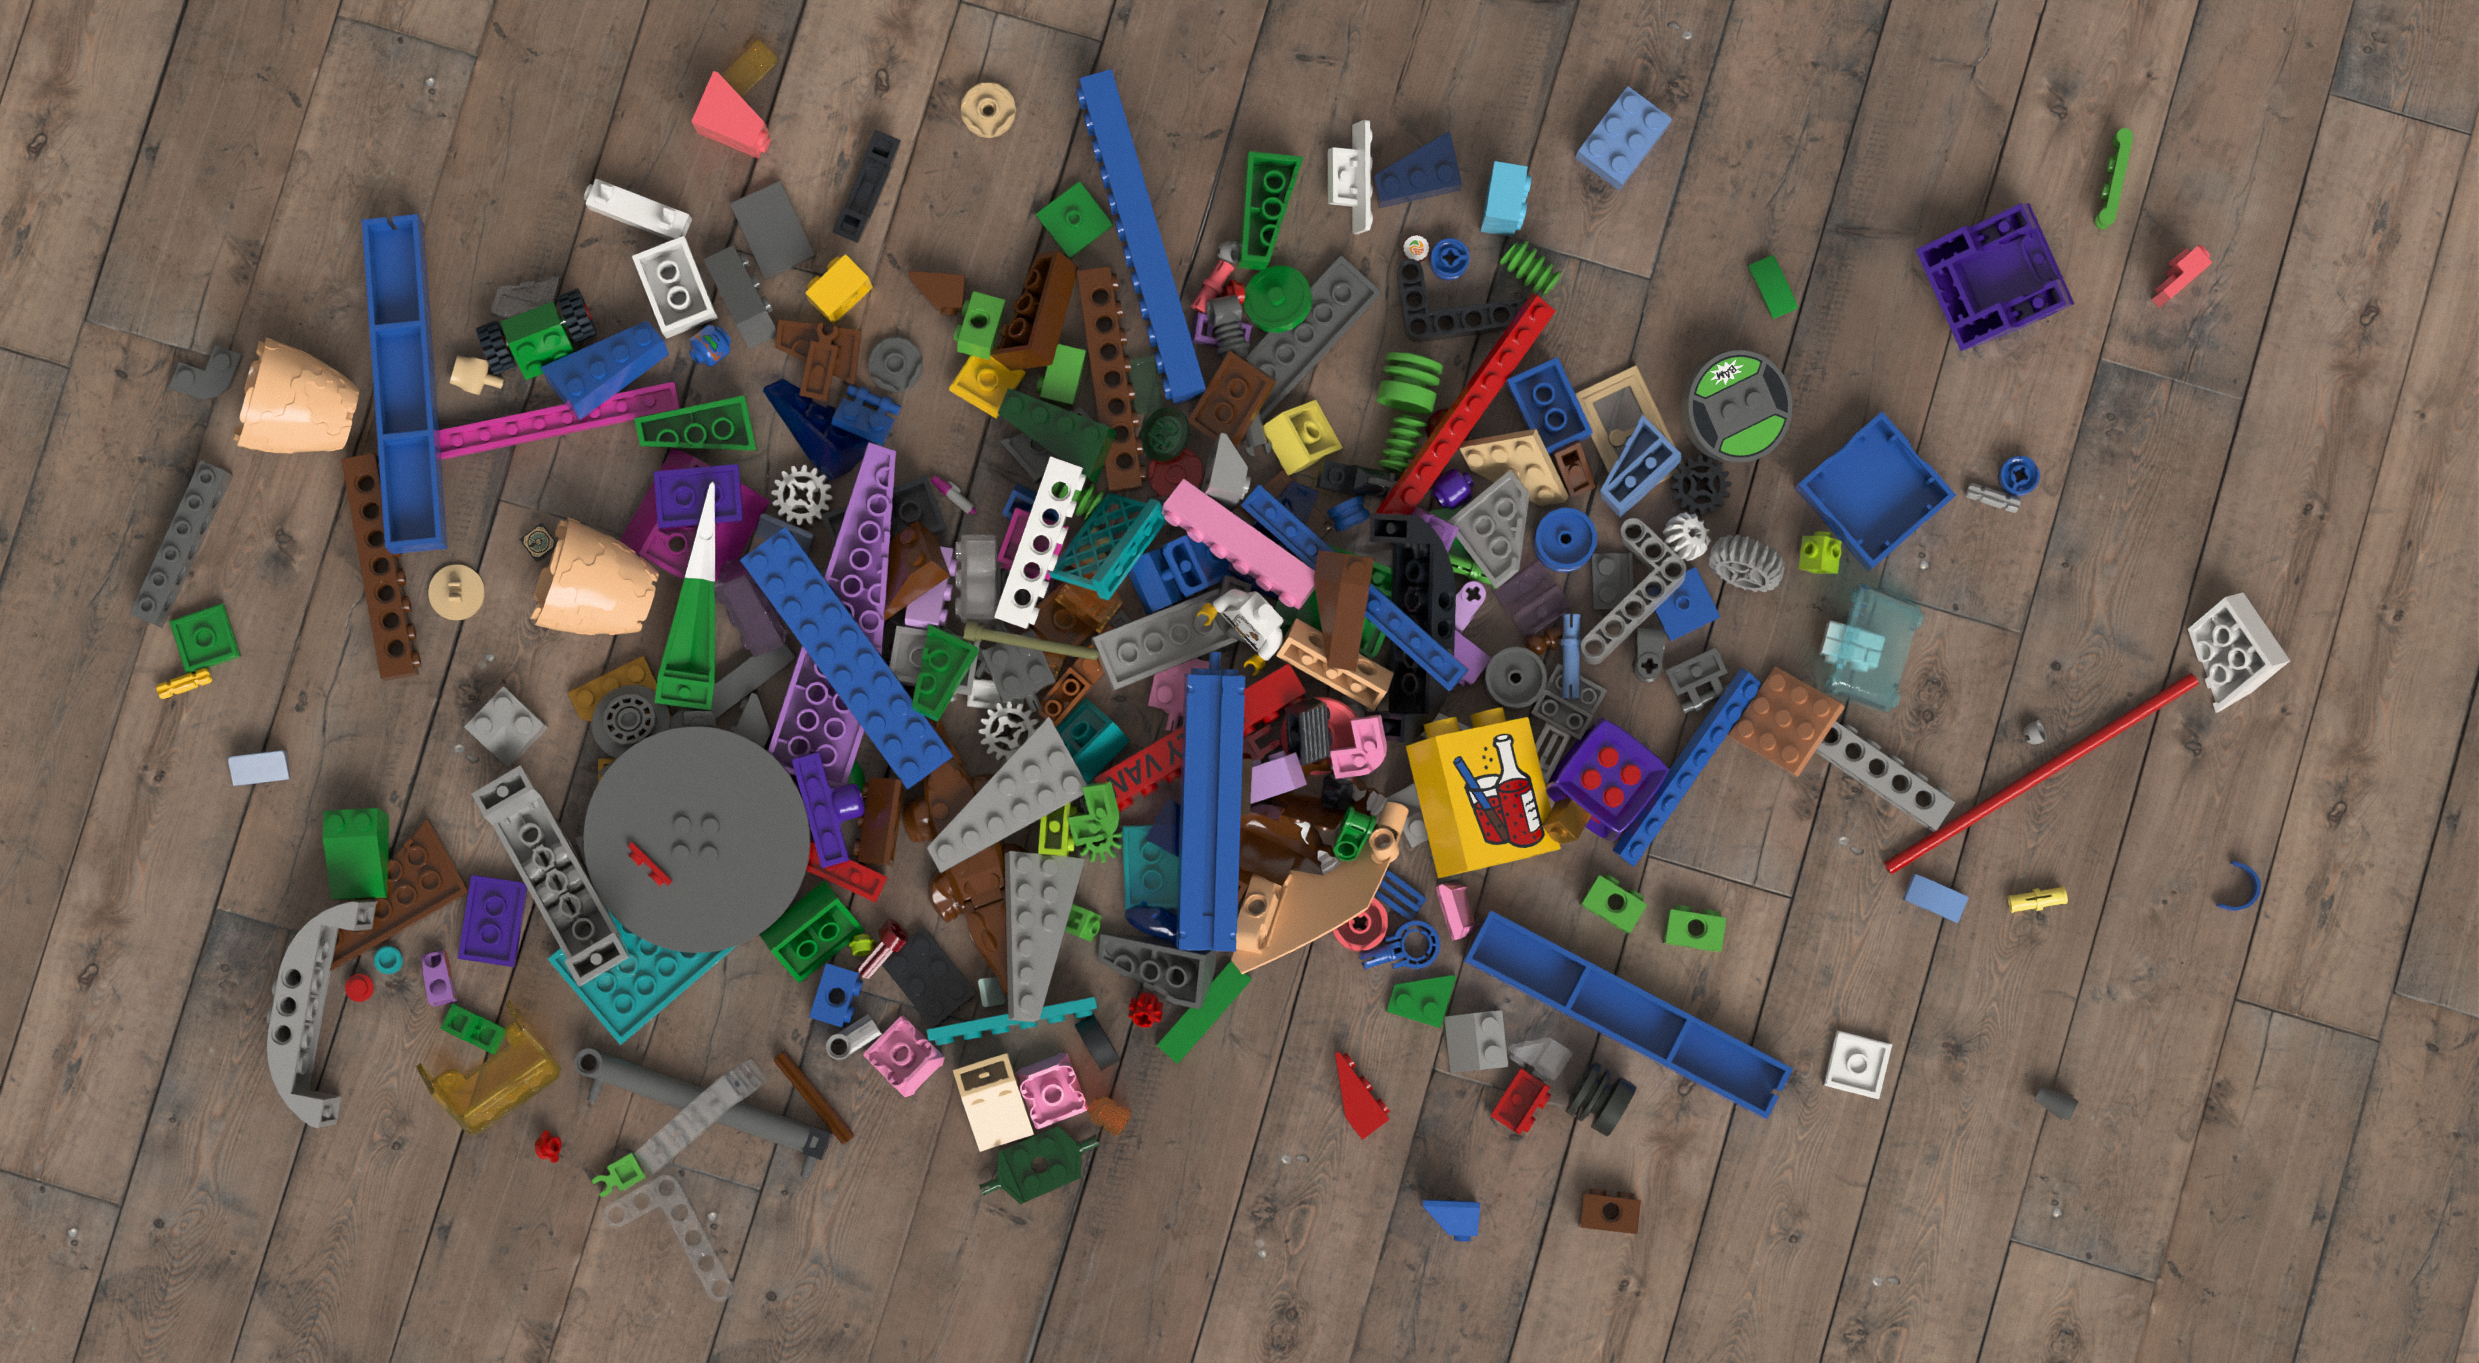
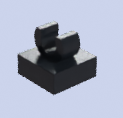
M1331 774L1323 778L1322 806L1346 811L1351 806L1353 783L1343 778L1335 779V776Z

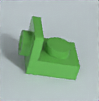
M1072 904L1065 932L1091 942L1100 929L1102 916Z

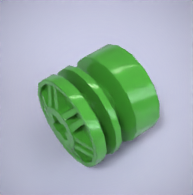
M1407 352L1386 353L1385 362L1391 366H1384L1383 373L1393 378V380L1380 381L1376 401L1401 411L1432 414L1436 393L1427 389L1426 386L1439 385L1440 379L1434 375L1442 374L1443 365L1419 354Z

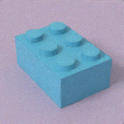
M1494 161L1488 183L1480 232L1514 237L1515 231L1521 230L1527 209L1525 201L1530 190L1532 176L1527 175V166Z

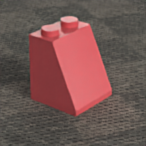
M713 71L691 121L696 132L759 159L761 152L766 153L771 142V138L768 137L769 131L764 121L718 72Z

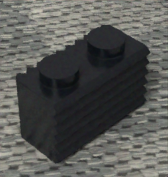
M1310 698L1285 707V720L1287 722L1285 725L1287 726L1286 735L1288 737L1287 746L1289 754L1296 752L1301 765L1312 764V762L1330 757L1332 737L1328 731L1330 710L1327 704L1316 698Z

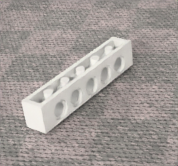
M1050 457L994 618L1026 629L1029 623L1035 624L1040 610L1035 607L1038 597L1044 598L1049 582L1044 581L1048 570H1054L1058 555L1054 554L1057 543L1063 544L1068 530L1063 527L1066 517L1072 518L1077 502L1073 501L1075 491L1082 490L1086 475L1082 474V467ZM1057 482H1064L1068 486V494L1064 498H1056L1053 495L1052 488ZM1052 508L1058 512L1059 520L1056 524L1048 525L1044 522L1043 514L1047 509ZM1040 535L1046 536L1050 542L1049 548L1044 552H1039L1034 547V540ZM1030 562H1035L1040 567V574L1034 579L1028 578L1024 572L1025 566ZM1026 589L1029 591L1031 600L1027 605H1020L1016 602L1015 594L1018 590Z

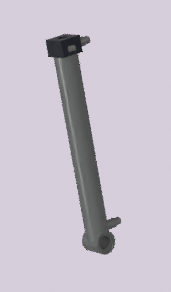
M582 1049L577 1053L574 1060L575 1069L579 1074L593 1078L587 1101L595 1103L600 1095L603 1084L607 1083L799 1151L806 1155L800 1174L801 1177L806 1179L809 1178L810 1173L813 1171L816 1160H824L833 1135L832 1132L782 1116L597 1049ZM590 1054L597 1059V1065L591 1071L587 1070L583 1064L584 1058Z

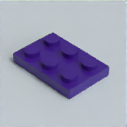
M739 465L655 471L654 484L658 528L699 525L709 485L712 481L715 484V524L744 521Z
M471 875L458 959L515 967L528 891L525 883Z

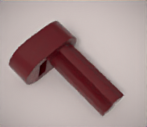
M887 919L878 931L881 941L856 968V971L864 979H870L893 951L899 952L908 942L907 932L896 921Z

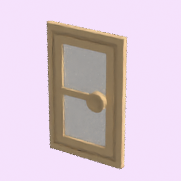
M1637 365L1575 393L1593 431L1591 439L1608 474H1610L1616 461L1622 454L1642 414L1676 448ZM1677 466L1659 483L1670 479L1673 473L1680 474Z

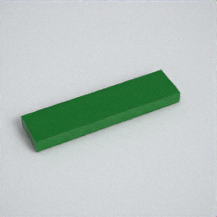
M1230 961L1211 983L1202 1008L1190 1007L1156 1046L1178 1064L1252 979L1246 973L1241 974L1234 963Z

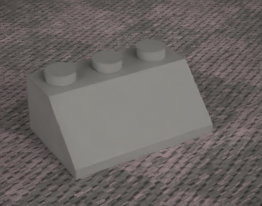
M1220 433L1209 452L1201 491L1231 512L1235 505L1239 506L1245 493L1247 494L1251 477L1246 476L1248 467L1227 434Z

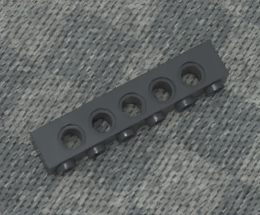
M200 460L129 614L163 628L233 475Z

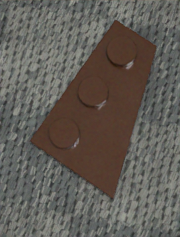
M778 320L775 348L806 362L811 340L819 342L820 339L817 334L818 325ZM824 325V334H832L833 326ZM839 327V334L832 340L831 344L839 346L833 375L856 386L862 330Z

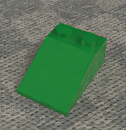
M379 808L323 811V844L331 900L387 898L389 814Z

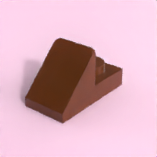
M1578 440L1553 451L1552 462L1560 472L1565 489L1571 499L1596 488Z

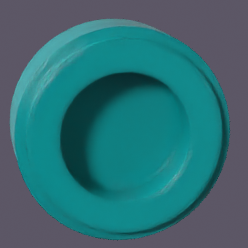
M381 947L374 955V965L381 973L394 974L403 966V954L396 947Z

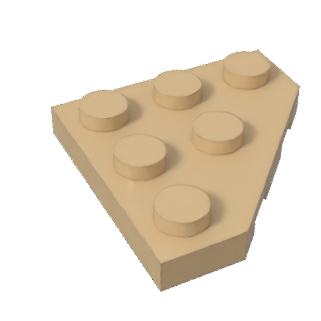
M1537 429L1462 442L1460 450L1471 471L1495 483L1511 469L1530 492L1529 501L1539 506L1566 502L1568 493Z

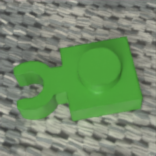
M630 1153L607 1166L610 1175L596 1176L592 1183L596 1184L599 1181H604L607 1184L606 1190L599 1194L600 1197H605L613 1191L614 1186L617 1185L621 1192L646 1178V1175L634 1153Z

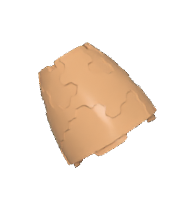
M265 338L264 342L258 341L256 353L260 357L259 360L251 363L244 387L246 395L240 413L242 424L234 428L232 440L238 441L237 446L274 453L292 454L294 452L343 449L349 436L353 414L357 406L359 396L357 386L337 370L302 350L269 338Z
M567 518L566 521L560 520L555 530V536L559 538L549 566L544 567L540 571L534 592V599L538 604L532 612L530 619H534L535 625L577 634L615 635L640 632L643 625L640 621H644L647 618L656 590L655 586L652 585V581L657 582L659 572L644 558L639 557L634 550L615 538L571 518Z

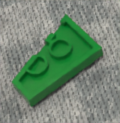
M928 624L926 644L922 653L920 673L918 674L912 702L913 710L938 722L979 653L978 647Z

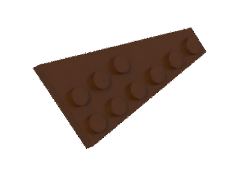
M426 819L420 829L388 861L387 898L354 900L377 901L372 929L358 931L338 929L333 962L330 968L331 972L468 894V887L430 819Z

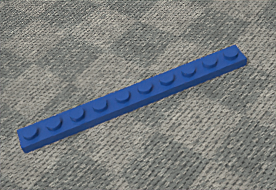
M1258 484L1241 504L1248 513L1314 571L1318 550L1336 552L1262 485ZM1372 583L1370 584L1365 617L1448 691H1451L1469 669Z

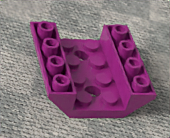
M672 448L660 471L711 466L689 454ZM653 481L622 535L620 542L634 550L639 557L641 556L684 580L699 525L659 529L655 484ZM742 483L741 494L744 521L715 524V599L756 529L761 514L765 513L770 504L769 500ZM674 537H682L685 541V547L679 552H674L670 549V541Z

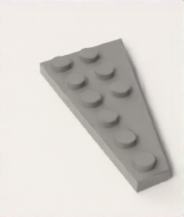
M1015 851L1005 853L1009 1020L1035 1022L1040 1019L1085 859Z

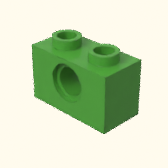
M973 291L970 301L965 300L961 316L965 317L963 325H957L954 334V340L958 341L957 352L990 360V353L994 347L1005 312L1004 299ZM975 322H981L985 326L982 328H976L972 324Z
M1605 874L1604 877L1598 875L1580 905L1624 933L1630 934L1648 905L1642 901L1644 896L1633 889H1629L1626 892L1618 887L1620 882L1608 874ZM1615 894L1622 899V906L1619 910H1612L1608 906L1607 901L1610 895Z
M1676 905L1675 910L1669 909L1667 912L1663 944L1721 952L1726 918L1720 917L1719 911L1703 909V914L1693 913L1692 907ZM1691 920H1697L1701 923L1702 932L1700 935L1693 936L1689 933L1688 924Z

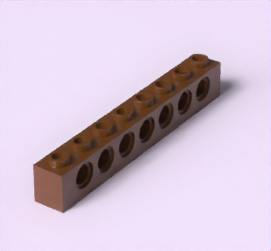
M1110 266L1077 271L1099 423L1109 426L1114 430L1124 428L1129 433L1124 441L1113 440L1105 460L1109 493L1143 489L1142 482L1147 481L1145 465H1139L1138 454H1143L1141 437L1135 438L1134 427H1138L1139 422L1137 410L1131 411L1130 400L1135 399L1133 382L1127 383L1126 372H1131L1129 355L1123 356L1122 345L1127 344L1125 328L1119 329L1118 318L1123 317L1121 301H1115L1114 291L1119 290L1117 273L1111 274ZM1097 292H1104L1109 298L1106 303L1097 304L1093 301V296ZM1102 319H1108L1113 325L1109 331L1103 332L1097 328V323ZM1106 346H1111L1117 351L1116 355L1111 359H1105L1101 356V350ZM1111 373L1117 374L1121 378L1119 384L1116 386L1107 385L1105 383L1107 375ZM1121 401L1125 408L1121 413L1114 414L1109 410L1110 403ZM1127 455L1133 460L1132 465L1127 469L1120 468L1117 465V459L1120 456Z
M375 453L341 459L380 678L389 681L419 675L418 667L422 666L419 651L414 650L413 640L417 639L414 623H409L408 613L412 612L409 596L404 595L403 585L407 584L406 574L403 568H399L398 558L402 557V553L391 554L385 548V537L381 545L373 546L372 537L375 533L382 532L384 534L379 456ZM367 478H373L374 487L370 491H363V481ZM372 505H378L379 514L377 517L369 519L367 517L368 508ZM386 559L389 562V568L385 573L380 574L376 569L379 561ZM386 587H393L394 596L392 599L383 601L381 597L382 591ZM392 614H397L399 617L398 625L394 628H388L386 624L387 618ZM401 641L404 644V651L398 656H393L391 652L392 645Z

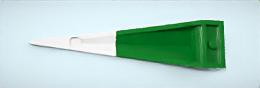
M713 481L709 485L660 666L655 695V703L710 711L712 709L716 680L715 484Z

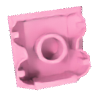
M1458 882L1444 883L1436 887L1452 941L1471 936L1480 925L1475 923L1465 890L1468 886Z
M904 1015L900 1016L863 1055L904 1097L915 1094V1091L939 1067L943 1066L945 1059Z
M1058 1053L1037 1063L1021 1067L1015 1073L1020 1091L1025 1099L1036 1129L1046 1127L1089 1109L1068 1053Z

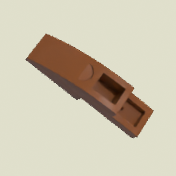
M1109 623L1099 635L1116 628ZM1091 643L1088 648L1094 649L1093 644ZM1079 658L1040 702L1043 709L1037 712L1045 719L1050 717L1055 728L1105 674L1099 659Z

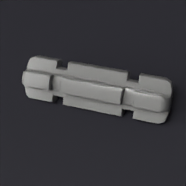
M1970 483L1967 487V498L1973 500L1980 499V502L2000 509L2005 507L2006 511L2016 513L2020 507L2021 499L2012 495L2008 497L2006 493L1988 487L1983 489L1981 485Z

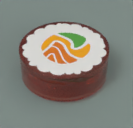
M1418 234L1407 237L1402 246L1404 258L1406 260L1415 259L1419 263L1425 261L1430 252L1428 240Z

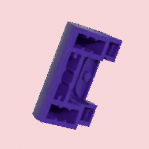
M2020 203L1974 226H1964L1916 249L1960 351L1974 348L2010 334L2075 304L2030 203Z

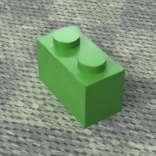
M1061 344L1057 345L1053 364L1047 366L1045 377L1040 376L1036 392L1041 393V401L1074 408L1086 359V350Z

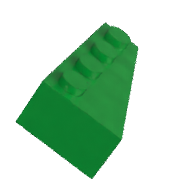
M1248 152L1244 160L1237 268L1265 270L1268 266L1304 157Z
M745 395L634 418L639 444L643 447L758 451L747 396Z

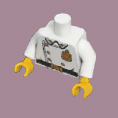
M1232 589L1213 601V605L1210 603L1204 604L1196 616L1198 617L1200 614L1207 615L1208 618L1203 625L1208 626L1219 612L1256 652L1258 651V654H1254L1244 663V668L1249 664L1255 666L1256 671L1252 674V676H1255L1265 668V660L1268 661L1283 644V635L1280 629L1283 618L1258 592L1246 593L1238 589Z

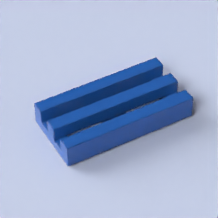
M1388 870L1385 876L1415 897L1418 902L1414 904L1383 880L1380 886L1412 910L1410 913L1406 912L1378 890L1375 896L1405 919L1411 921L1426 901V898Z

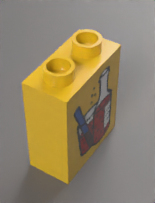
M1503 707L1470 715L1473 728L1463 731L1459 729L1457 717L1447 718L1425 724L1424 729L1427 739L1406 746L1438 878L1521 860L1561 849L1560 844L1551 839L1549 833L1542 827L1551 811L1528 717L1506 721Z

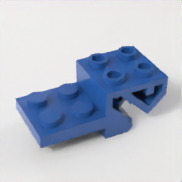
M1188 535L1142 555L1128 573L1147 615L1221 582L1225 575L1232 577L1239 574L1233 567V563L1226 558H1218L1210 551L1209 546L1202 541L1200 543L1194 541Z

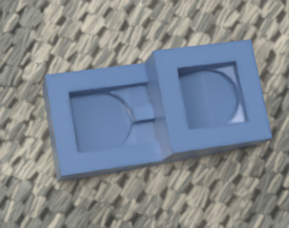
M1913 873L1902 899L1958 923L1969 897Z

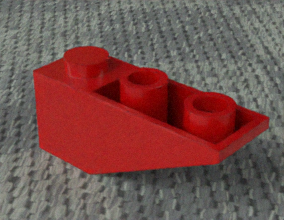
M1338 1051L1335 1053L1344 1116L1361 1140H1363L1390 1120L1386 1115L1390 1110L1381 1098L1376 1101L1370 1094L1373 1087L1364 1075L1358 1078L1352 1070L1356 1065L1347 1053L1341 1055Z

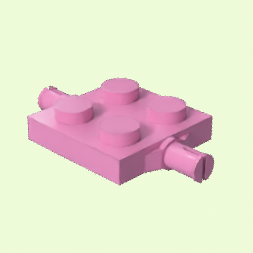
M1195 658L1154 675L1147 706L1161 709L1169 714L1166 731L1171 730L1173 732L1177 730L1179 717L1183 716L1184 674H1191V668L1209 669L1208 661Z

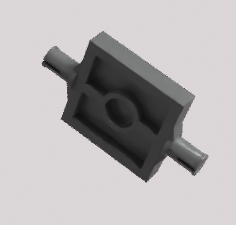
M1005 621L1000 622V625L999 623L994 625L996 631L1002 632L1003 630V632L1009 633ZM1034 630L1022 634V636L1037 638ZM997 643L995 646L981 652L1003 704L1015 699L1026 698L1031 713L1043 709L1036 694L1042 688L1056 682L1043 651Z

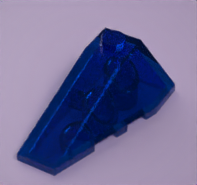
M785 379L767 385L763 389L764 394L811 463L831 481L849 473L862 460L869 442L877 444L832 425V418L836 411L834 407L827 405L825 408L814 402L813 398L800 396V388Z

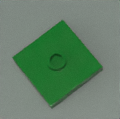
M1080 181L1035 214L1069 260L1113 227L1112 222Z

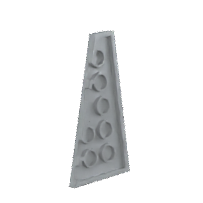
M1050 717L1043 722L927 847L940 873L1084 795L1082 787L1087 784Z

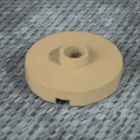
M998 83L976 84L966 92L962 99L961 115L963 123L970 132L979 137L993 138L1001 136L1010 129L1015 121L1016 107L1013 96L1005 87ZM986 107L994 109L991 115H986L983 111Z

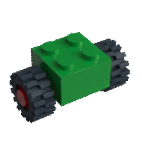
M578 288L557 296L562 316H560L552 301L501 321L502 327L498 320L476 328L480 345L494 375L516 367L515 360L525 380L543 374L540 367L575 352L571 337L566 329L567 326L575 343L597 335L590 311Z

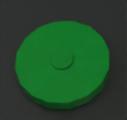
M1277 265L1262 270L1251 279L1245 288V300L1243 303L1247 316L1256 327L1265 332L1281 333L1292 330L1304 321L1311 311L1313 295L1309 282L1300 271L1290 266Z

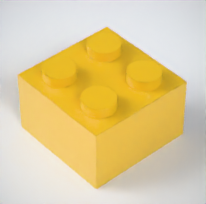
M846 254L842 258L839 256L834 258L827 266L828 271L821 278L819 276L813 278L806 286L808 290L805 294L809 302L833 326L873 288L869 277Z

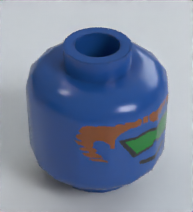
M708 325L691 337L690 347L692 350L689 351V354L697 364L703 363L706 366L712 367L730 353L732 341L723 328Z

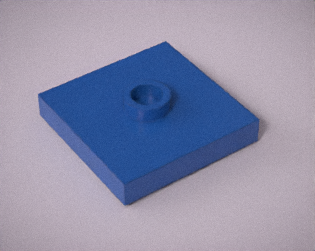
M1696 567L1686 571L1685 581L1654 611L1662 628L1665 629L1669 642L1721 617ZM1655 586L1647 590L1646 593L1654 597L1659 595L1661 590Z

